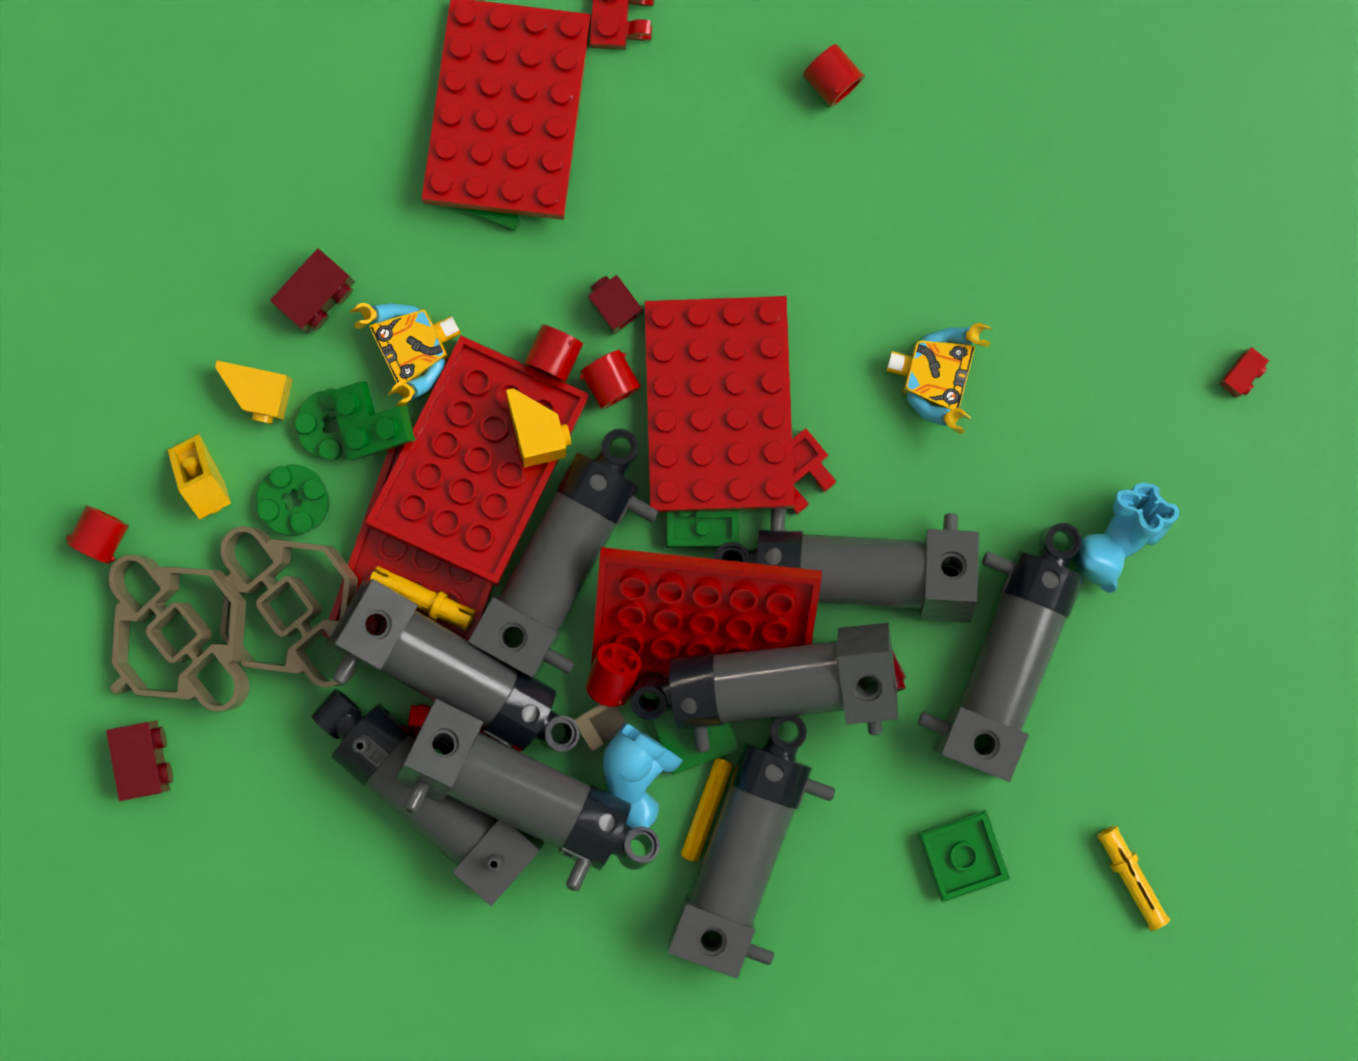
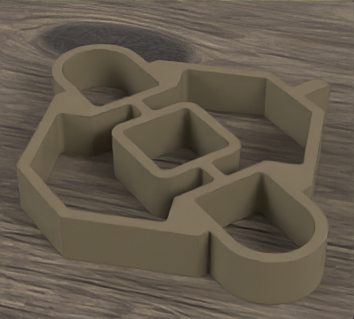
M242 526L229 531L223 538L220 549L221 558L231 572L226 577L239 593H256L266 585L267 591L256 601V607L278 636H294L299 631L302 634V638L287 650L286 665L255 661L244 645L240 663L243 667L296 674L305 673L313 683L321 687L341 686V684L334 680L326 679L305 653V648L324 632L330 637L340 620H323L312 628L310 622L321 613V605L301 578L285 576L277 581L275 577L290 564L292 548L323 551L344 578L341 619L357 591V576L334 546L273 540L265 531L255 527ZM247 533L252 534L273 561V564L253 581L235 556L237 541ZM289 586H292L308 610L290 626L286 627L271 607L270 602ZM224 595L220 635L228 644L231 602ZM357 665L347 682H349L354 676L357 669Z
M126 555L119 558L112 565L109 572L110 589L119 600V603L115 606L111 664L121 675L109 687L114 694H124L132 689L136 695L198 699L205 708L211 711H228L240 707L248 696L249 680L244 670L238 664L243 656L246 600L221 570L161 567L152 558L140 555ZM135 562L140 563L160 587V591L143 607L138 604L127 590L124 581L128 567ZM181 574L209 575L231 602L228 644H212L202 652L201 647L212 636L211 629L189 603L174 602L166 607L165 603L179 591ZM155 613L156 618L146 627V635L169 663H183L189 658L192 659V664L178 676L177 691L149 689L128 663L131 621L146 622ZM181 613L197 635L177 653L161 630L176 615ZM215 657L231 675L235 686L232 698L224 705L213 698L197 677V674Z

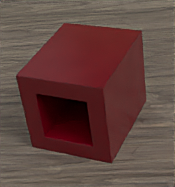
M618 275L611 279L608 276H604L591 286L592 293L588 295L589 301L614 335L643 314L641 306Z

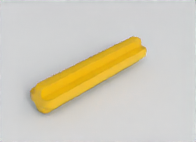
M721 758L714 760L681 850V856L684 859L697 862L701 856L733 768L732 763Z

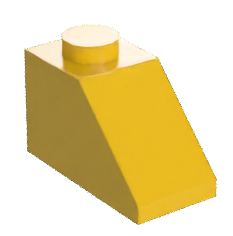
M216 360V370L241 409L252 414L251 420L271 425L273 418L284 421L293 381L292 378L279 373Z
M514 388L506 390L507 403L524 468L566 458V446L572 445L567 424L560 425L557 413Z
M200 434L168 449L178 491L199 520L210 514L217 513L223 507L231 504L225 481Z

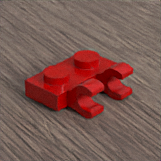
M593 0L590 35L591 48L626 49L627 39L651 41V20L636 19L628 21L629 5L654 6V0Z
M805 428L792 439L794 484L810 473L818 486L826 492L836 484L834 477L821 463L829 455ZM794 487L795 507L792 510L798 515L808 507L809 503Z

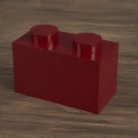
M317 248L270 301L308 334L312 329L317 331L324 325L329 318L327 312L335 303L340 305L351 295L353 291L351 286L355 281Z
M157 720L106 730L119 801L170 791L169 784L173 782V772L170 763L165 762L163 748H166L167 745L166 735L163 727L158 726Z

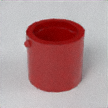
M838 44L830 46L821 53L803 73V77L830 107L841 102L865 78L862 71Z
M542 324L524 364L566 383L584 344L565 332Z
M620 349L602 356L580 371V379L585 380L601 410L617 404L641 388L625 359L626 354L622 353Z
M86 505L72 534L66 536L67 545L91 558L110 564V562L115 561L114 554L129 525L106 512Z
M609 643L601 646L597 651L586 681L585 688L588 695L601 705L609 707L625 705L631 697L641 671L642 661L640 656L631 648L618 643Z

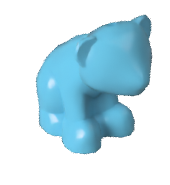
M1143 482L1136 484L1132 490L1117 492L1112 506L1113 513L1115 514L1103 534H1089L1081 539V547L1072 559H1074L1078 571L1090 582L1100 585L1104 591L1108 593L1116 591L1117 581L1122 573L1125 558L1135 554L1146 544L1153 545L1158 543L1179 518L1177 505L1166 502L1159 494V487Z
M624 722L605 748L603 773L608 793L631 803L626 824L634 828L641 826L650 828L657 819L659 803L646 790L662 771L672 772L684 760L650 736Z

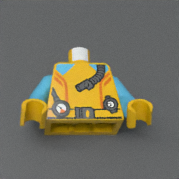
M360 303L350 310V313L360 312L364 317V320L353 324L355 328L361 329L370 322L374 323L369 327L396 381V384L388 392V396L398 393L403 397L396 407L406 406L411 399H415L434 388L446 365V361L449 359L443 343L461 335L452 315L433 324L426 310H420L412 305L389 303L370 306L367 303Z
M975 323L971 327L945 328L926 334L921 341H917L914 344L911 356L891 351L886 371L905 376L902 393L907 395L908 403L924 420L942 426H949L958 434L965 432L956 423L962 417L971 419L960 408L976 347L970 344L974 343L981 347H988L991 342L979 340V335L983 330H992L991 327L982 323Z

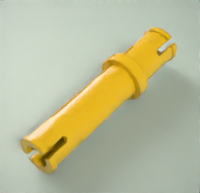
M380 566L375 568L370 579L378 581L417 604V608L428 613L429 617L434 620L439 618L467 631L474 619L476 610L447 598L448 594L441 591L439 594L430 591Z
M1114 825L1097 834L1098 840H1100L1112 861L1110 866L1113 872L1119 873L1132 899L1147 922L1149 930L1154 931L1170 922L1169 916L1166 915L1152 887L1137 864L1139 858L1135 852L1129 850L1118 827Z

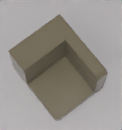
M601 704L574 719L591 751L612 739L623 723L626 722L618 707H609Z

